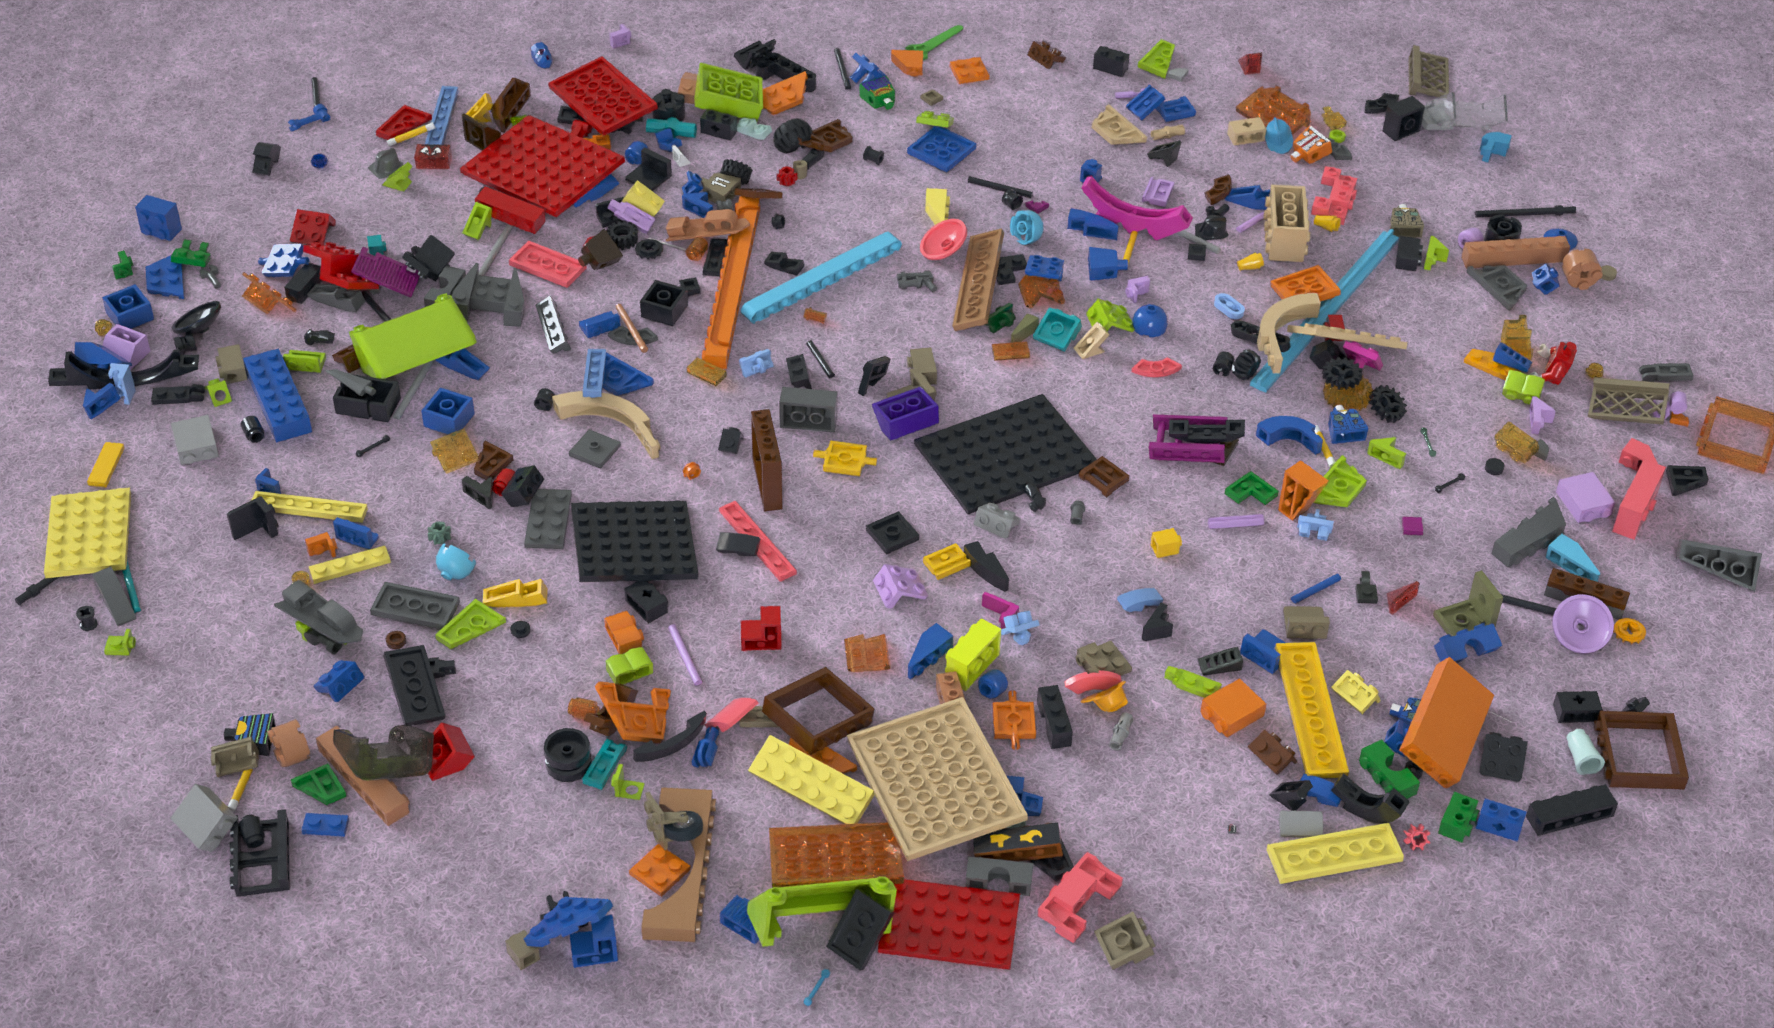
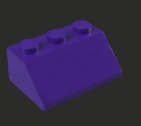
M921 386L872 404L881 431L890 441L939 423V406Z

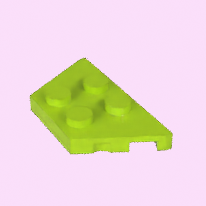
M1341 455L1323 476L1329 482L1314 503L1348 507L1366 486L1367 480L1357 472L1354 466H1349L1346 463V457Z

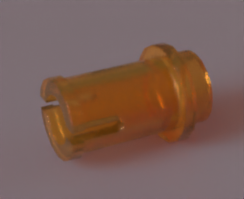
M810 307L805 309L804 318L807 321L810 319L824 324L827 313L813 310Z

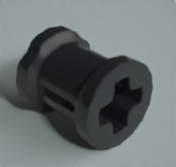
M867 146L863 153V160H871L876 165H879L884 159V151H876L871 146Z
M82 606L76 611V616L80 620V628L83 631L94 630L98 625L97 619L94 618V608L91 606Z

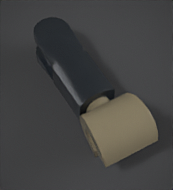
M812 148L802 160L793 162L794 173H797V179L807 177V170L823 158V150L818 151Z

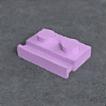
M1151 177L1142 196V202L1149 201V204L1166 207L1174 188V182L1159 178L1154 180Z

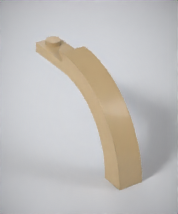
M1317 293L1299 294L1280 300L1272 305L1263 315L1257 346L1259 351H1264V354L1267 355L1268 366H1271L1273 373H1280L1283 361L1275 333L1289 322L1305 318H1318L1321 303Z
M583 391L552 396L553 409L560 420L580 415H598L615 419L628 426L636 434L651 459L659 457V450L661 448L659 441L653 438L650 429V419L639 407L630 401L608 393H602V397H583Z

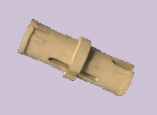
M1183 124L1151 130V137L1154 141L1164 138L1170 139L1171 137L1185 134Z

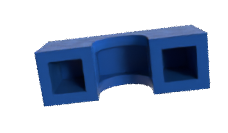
M1485 623L1473 627L1474 630L1468 631V629H1463L1457 632L1455 636L1451 637L1448 634L1439 638L1440 641L1434 645L1440 662L1448 657L1452 658L1456 663L1462 662L1468 657L1465 645L1473 647L1478 656L1499 649L1503 645L1494 624L1485 625Z

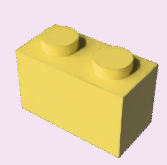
M637 180L629 189L622 202H628L654 217L665 200Z

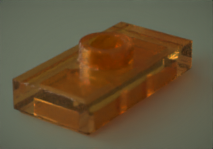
M1027 342L992 344L994 361L1030 358Z

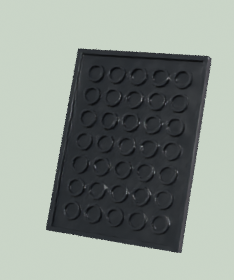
M1044 394L914 439V445L967 514L977 512L978 507L985 504H998L1025 494L1024 488L1028 484L1042 488L1077 475L1082 469L1097 460Z

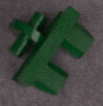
M1012 303L999 306L994 313L989 314L988 324L985 325L989 327L990 332L994 334L1003 327H1010L1014 324L1016 317L1013 313Z

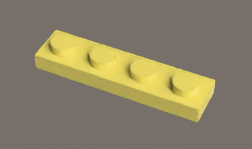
M381 546L308 567L313 582L316 584L391 563L386 546Z

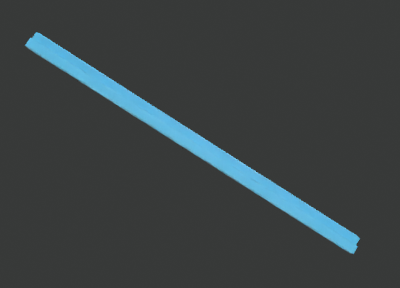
M1390 229L1388 232L1383 231L1336 284L1340 288L1341 295L1321 301L1318 318H1306L1300 326L1304 327L1305 323L1323 325L1328 315H1334L1399 241V237L1393 235V229ZM1293 333L1289 337L1291 348L1286 352H1281L1283 361L1280 373H1273L1271 366H1268L1267 362L1250 381V386L1266 393L1315 336Z

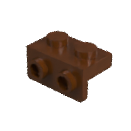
M1033 41L1027 53L1030 58L1047 69H1051L1054 61L1063 63L1066 59L1061 54V50L1050 47L1051 44L1047 41Z
M1264 729L1249 744L1248 748L1278 775L1291 762L1294 764L1298 762L1294 757L1296 753L1288 745L1283 747L1280 744L1282 740L1274 732L1270 734Z

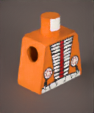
M1310 125L1293 141L1294 153L1290 155V158L1295 163L1301 159L1305 160L1308 164L1314 163L1332 153L1331 141Z

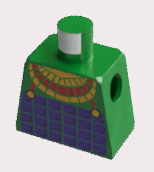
M887 76L859 84L860 98L874 109L883 106L887 110L893 108L895 89Z

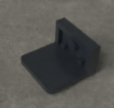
M772 39L762 44L759 40L735 52L734 57L743 69L749 67L752 69L759 59L772 53L777 41Z
M429 235L415 256L405 252L402 258L407 261L406 265L412 270L417 269L419 271L417 274L423 279L430 278L436 282L440 273L449 264L455 253L435 236Z
M262 496L229 511L227 519L232 538L237 540L260 528H263L271 538L277 536L279 525L274 518L276 512L272 504H267Z
M1495 732L1485 734L1482 743L1484 747L1479 770L1480 774L1515 782L1521 781L1528 742L1516 736H1510V738L1502 737V734Z

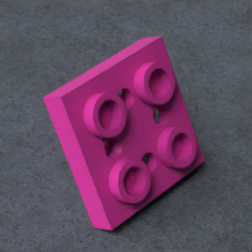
M1355 341L1351 343L1345 342L1343 349L1348 358L1355 360L1353 364L1359 363V368L1362 369L1364 365L1379 371L1382 369L1383 363L1376 350L1362 348V345Z

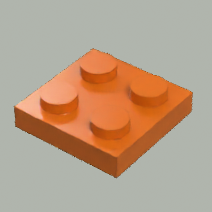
M980 57L950 61V68L958 84L989 80L990 75Z
M657 844L629 870V875L662 897L691 870V866L669 850H664L660 844Z

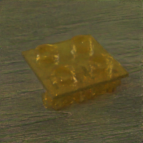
M464 428L430 441L433 448L431 450L434 457L437 456L446 474L478 461V454Z

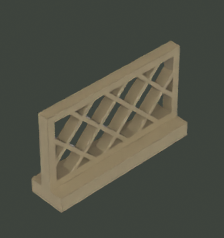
M1413 45L1408 57L1409 95H1416V92L1448 99V58L1421 52L1420 46Z
M1594 377L1588 417L1602 420L1664 425L1667 403L1670 397V383ZM1596 395H1605L1607 397L1599 400ZM1615 397H1625V399L1618 402ZM1635 398H1642V399H1645V400H1643V401L1640 402V403H1637V402H1636L1635 400H1633V399H1635ZM1611 400L1615 405L1607 408L1604 404ZM1653 400H1663V402L1656 405ZM1628 402L1634 405L1628 410L1623 406ZM1649 403L1653 408L1645 411L1642 406ZM1599 406L1604 410L1601 413L1593 412ZM1619 408L1623 412L1618 415L1613 414L1612 411ZM1637 409L1642 413L1639 416H1633L1631 414ZM1657 411L1661 416L1660 418H1654L1650 414Z

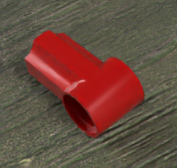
M574 120L571 133L581 138L589 137L588 134L591 133L592 126L588 122Z

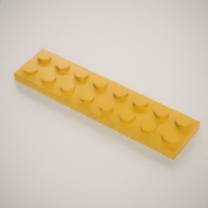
M1276 643L1275 650L1281 654L1279 668L1305 774L1319 778H1339L1343 773L1348 776L1349 769L1316 643Z

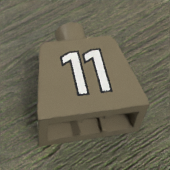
M714 173L709 179L701 178L703 192H708V200L715 204L717 200L726 201V199H731L732 201L736 197L735 189L741 188V178Z

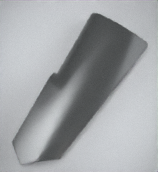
M297 580L282 591L284 600L274 603L276 608L339 644L360 642L362 639L363 629L356 624L355 618L348 610L333 599L327 601L302 580Z

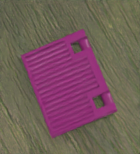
M362 247L351 272L411 298L420 278L417 274L419 271L416 269L415 273L407 270V265L378 252L375 256L367 253L368 248Z

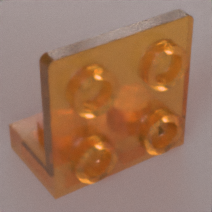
M1025 275L1018 284L1024 303L1028 308H1033L1041 297L1060 304L1065 303L1063 292L1057 279Z

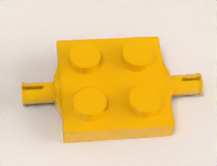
M830 440L829 447L825 451L814 449L813 457L824 459L823 472L860 476L865 464L874 466L877 464V458L866 457L867 445Z

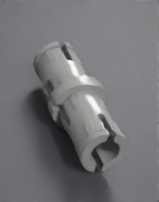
M1122 713L1118 724L1114 726L1113 736L1109 742L1111 749L1118 751L1122 748L1134 720L1131 714Z

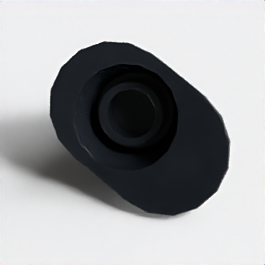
M1218 215L1207 216L1203 223L1195 224V236L1205 241L1228 237L1226 217Z

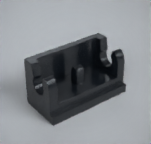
M800 354L786 358L791 385H794V388L805 387V389H812L804 355Z

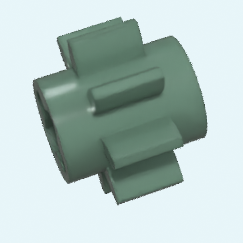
M438 521L433 523L431 527H428V540H433L434 545L445 544L447 540H451V527H446L445 522Z

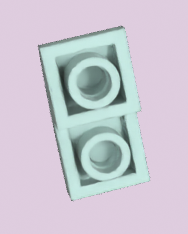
M743 118L737 124V132L756 139L764 140L772 132L770 125H757L755 119Z

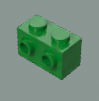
M1454 791L1441 820L1438 834L1461 843L1465 836L1470 837L1474 826L1471 825V822L1477 821L1480 812L1477 809L1479 800Z

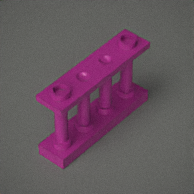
M1153 414V428L1158 430L1156 442H1149V459L1225 462V445H1220V443H1182L1183 441L1175 439V443L1164 442L1165 430H1169L1170 420H1189V425H1226L1228 417Z

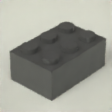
M782 387L779 400L780 428L835 433L838 418V391Z

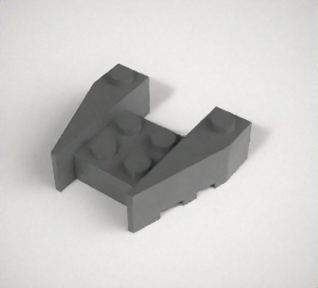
M475 263L452 293V298L466 321H468L470 310L475 309L503 313V326L521 327L524 317V297L517 268L513 269L511 279L479 275V263Z

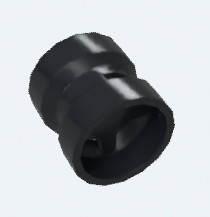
M192 333L186 334L185 337L178 336L173 338L176 349H180V355L188 350H197Z
M1220 352L1213 365V372L1217 375L1223 372L1222 376H1228L1235 360L1234 356L1229 352Z

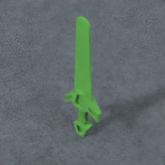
M956 25L922 44L908 45L905 47V50L923 51L924 61L928 59L929 51L962 31L963 26Z

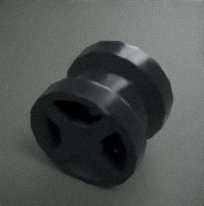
M1009 189L1003 194L1002 203L1008 205L1011 210H1015L1022 205L1023 197L1013 189Z
M547 388L540 389L534 400V406L538 410L549 411L553 403L552 396H555V393Z

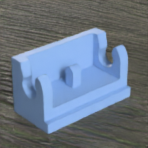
M111 363L108 373L109 378L113 377L119 396H125L124 404H130L136 391L130 366Z

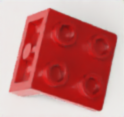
M297 209L290 242L310 245L311 242H318L324 245L328 227H334L336 220L328 213Z

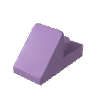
M1532 396L1529 408L1531 434H1539L1540 428L1544 427V422L1553 423L1555 410L1539 398Z

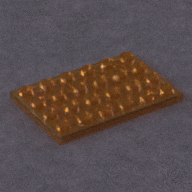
M888 822L769 828L772 888L870 879L881 876L887 877L893 884H904L901 848Z

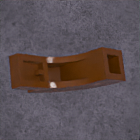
M615 683L618 701L634 703L638 690ZM605 706L597 713H586L584 721L591 723L590 730L606 736H610L617 731Z

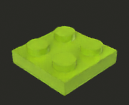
M924 111L916 118V123L947 128L953 125L954 117H950V114L940 113V115H934L932 111Z

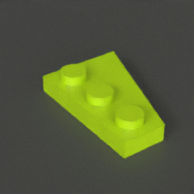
M1161 39L1138 62V68L1165 79L1175 44Z

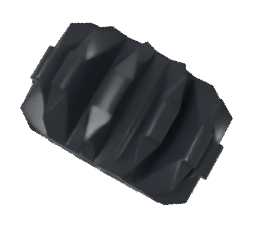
M1250 349L1243 350L1233 362L1232 373L1239 379H1250L1260 367V356Z

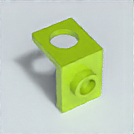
M217 378L208 381L209 385L205 386V390L209 391L214 407L232 402L225 380L220 381ZM218 390L225 392L226 397L222 401H218L215 398V393Z
M618 764L616 774H613L611 786L615 789V797L640 800L645 783L624 780L623 764ZM636 786L638 792L631 795L626 792V788Z

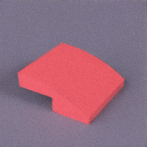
M751 698L735 699L710 719L705 726L707 728L710 727V730L711 727L718 726L724 732L759 703Z

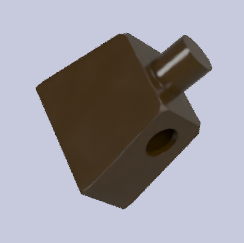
M603 229L581 249L583 255L578 258V261L582 267L590 264L593 270H598L619 262L623 254L607 231Z

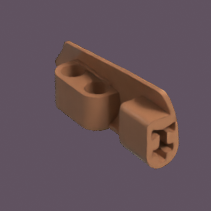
M730 209L708 211L705 218L689 219L688 216L674 217L669 219L666 226L669 238L665 239V241L734 234L750 226V223L746 218L738 219L737 214Z

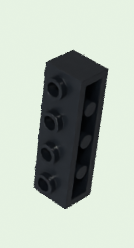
M1606 784L1592 786L1589 789L1573 791L1561 796L1556 795L1541 801L1536 800L1529 804L1526 818L1537 836L1614 817L1618 802Z

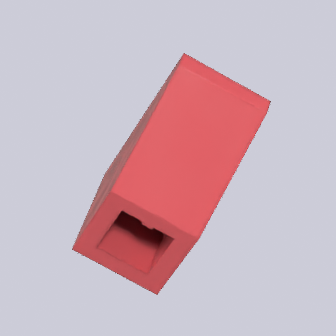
M1631 438L1623 448L1619 463L1636 471L1639 470L1644 459L1658 464L1650 446L1634 438Z

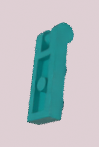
M606 739L584 775L583 784L602 790L621 757L627 751V745L623 743L616 744L613 740Z

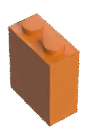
M1239 678L1202 699L1200 712L1204 719L1214 724L1215 729L1219 733L1229 737L1264 717L1267 704Z

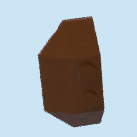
M513 77L491 108L493 120L502 133L507 130L530 98V83Z

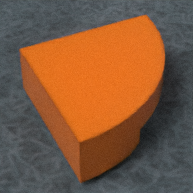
M1671 411L1669 423L1688 427L1689 418L1685 417L1682 413L1674 414Z

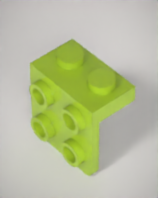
M1098 298L1086 313L1092 327L1098 322L1106 331L1111 326L1129 332L1135 330L1127 309L1108 300L1104 301Z

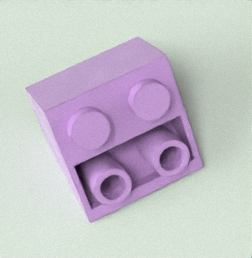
M116 324L105 335L103 341L104 347L132 363L130 370L150 352L146 334Z

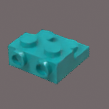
M1049 307L1035 330L1033 339L1065 352L1071 340H1075L1082 328L1081 319L1075 315L1065 314L1060 309Z

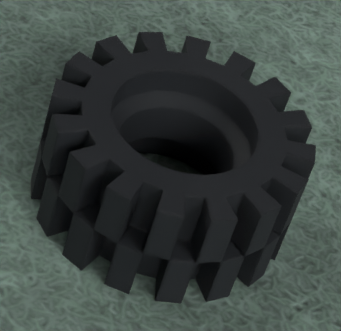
M726 159L723 162L720 173L741 178V184L747 185L753 170L747 164H743V162Z
M617 221V224L615 222L612 223V226L609 225L606 230L618 249H630V246L634 247L638 243V230L632 222L626 223V221H623L621 223Z

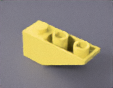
M927 188L926 213L935 225L948 220V218H945L949 217L950 196H947V189Z

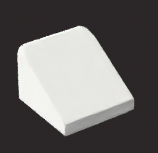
M675 145L672 146L673 160L679 167L691 163Z

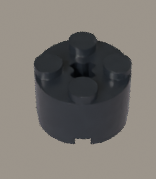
M663 89L661 93L656 94L652 98L658 106V109L652 111L654 119L667 120L670 117H674L680 122L684 120V95L673 92L670 89Z
M1495 215L1489 219L1484 241L1520 239L1522 224L1514 217L1509 219L1505 218V215Z

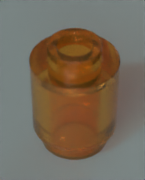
M704 238L694 239L685 251L687 258L699 261L708 250V242Z
M580 697L576 699L571 698L568 705V714L583 720L586 713H597L600 711L597 701Z

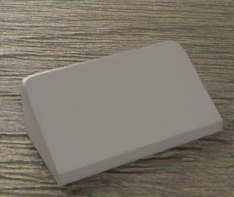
M1280 811L1278 819L1280 837L1323 835V813L1321 811Z

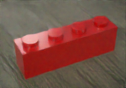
M485 186L475 198V202L492 208V218L527 232L536 234L546 222L545 209Z

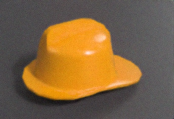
M1122 681L1109 689L1083 698L1081 703L1093 701L1103 711H1117L1128 703L1122 687L1126 682Z

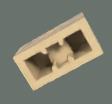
M1260 117L1230 121L1227 134L1233 145L1265 141L1266 127Z

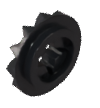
M645 239L636 244V255H640L641 259L645 257L647 259L650 257L655 259L656 256H661L663 246L657 240Z

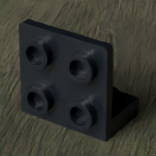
M644 148L641 150L642 164L625 176V180L632 184H635L638 180L653 191L672 176L671 160Z

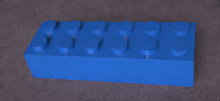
M279 348L243 358L247 377L276 443L311 433L310 417Z

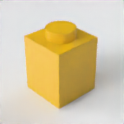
M1171 528L1152 532L1150 545L1156 557L1160 558L1179 554L1182 540L1180 535H1177L1175 529Z

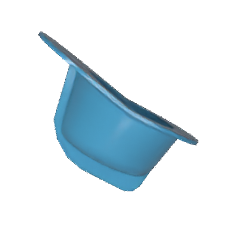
M1274 117L1266 127L1265 138L1267 146L1271 151L1285 154L1293 146L1292 132L1285 121Z

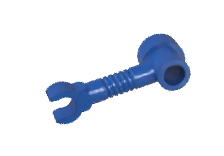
M317 104L313 108L314 115L300 120L291 119L288 121L290 124L288 128L292 132L303 125L320 119L322 122L329 121L331 117L324 104Z

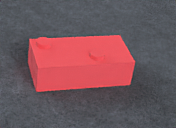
M1643 460L1620 505L1612 532L1635 540L1643 522L1647 519L1649 510H1654L1657 502L1655 498L1666 469L1665 466Z

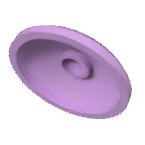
M1574 595L1565 599L1556 608L1552 619V627L1561 645L1572 652L1588 654L1600 650L1608 643L1613 634L1614 621L1610 610L1601 600L1590 595ZM1578 624L1583 625L1584 629H1583V630H1579V629L1577 628V625H1578Z

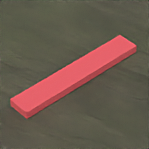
M736 501L719 508V512L737 533L752 535L761 539L757 556L780 582L797 574V570Z

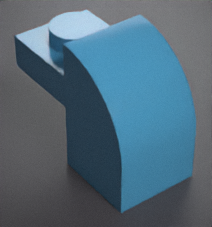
M1501 132L1485 134L1482 137L1480 155H1483L1482 161L1489 162L1492 153L1505 157L1510 147L1512 135Z

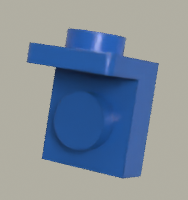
M265 468L255 478L257 491L281 494L279 481L271 478L268 468Z

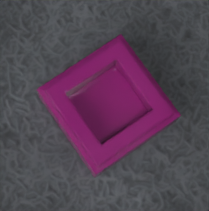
M1402 517L1403 535H1423L1422 517Z

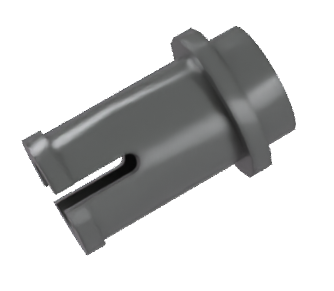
M1074 501L1070 507L1072 511L1070 521L1071 524L1081 525L1083 512H1085L1086 507L1082 501Z

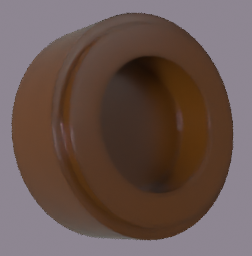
M392 631L387 634L385 639L386 645L391 649H400L406 644V636L401 631Z

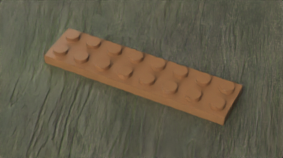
M1002 228L970 236L952 325L955 331L988 324L1004 239Z

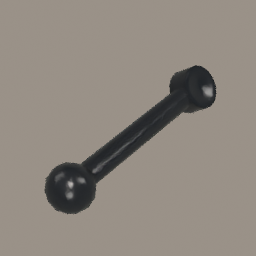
M385 435L382 440L369 447L357 450L356 456L362 457L367 451L390 441V437Z
M1460 473L1457 478L1441 486L1437 485L1435 491L1440 493L1442 489L1459 480H1464L1466 476Z

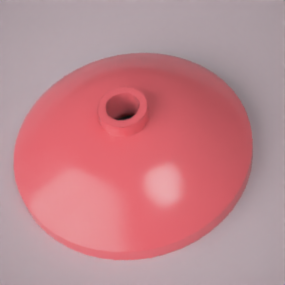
M948 219L933 226L921 240L920 251L922 255L929 260H942L953 255L965 242L967 236L966 225L959 219Z

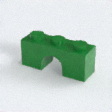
M1382 739L1361 749L1359 758L1361 767L1364 770H1368L1374 782L1380 784L1385 793L1395 788L1406 799L1417 795L1420 781L1408 768L1401 771H1393L1388 768L1392 766L1394 752Z

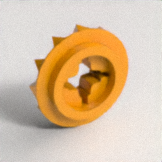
M1622 618L1614 624L1613 632L1616 633V638L1622 639V642L1629 641L1631 645L1634 642L1639 644L1646 636L1644 625L1635 619ZM1628 627L1632 634H1629V632L1626 631Z

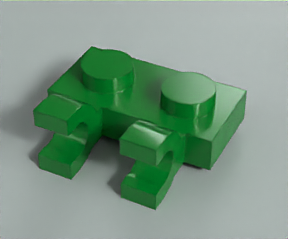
M184 239L182 248H176L171 255V262L206 267L211 259V254L207 252L209 243L202 242L199 251H192L190 249L192 240Z

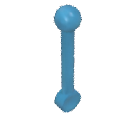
M828 969L821 971V978L810 995L804 999L803 1002L806 1006L812 1004V998L825 978L830 976Z

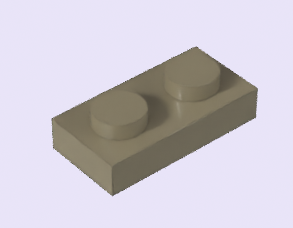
M755 706L739 720L740 727L779 726L762 712L763 706Z

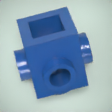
M1545 263L1532 272L1533 285L1544 295L1560 287L1557 278L1559 274L1554 267L1551 268Z
M1399 719L1387 731L1384 742L1392 751L1405 757L1406 755L1400 751V747L1410 726Z

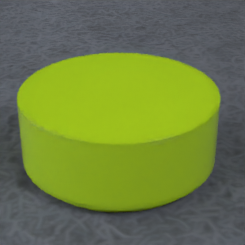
M1342 130L1330 131V139L1335 140L1337 143L1345 141L1346 134Z

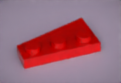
M403 105L376 130V136L385 140L392 139L432 120V115Z

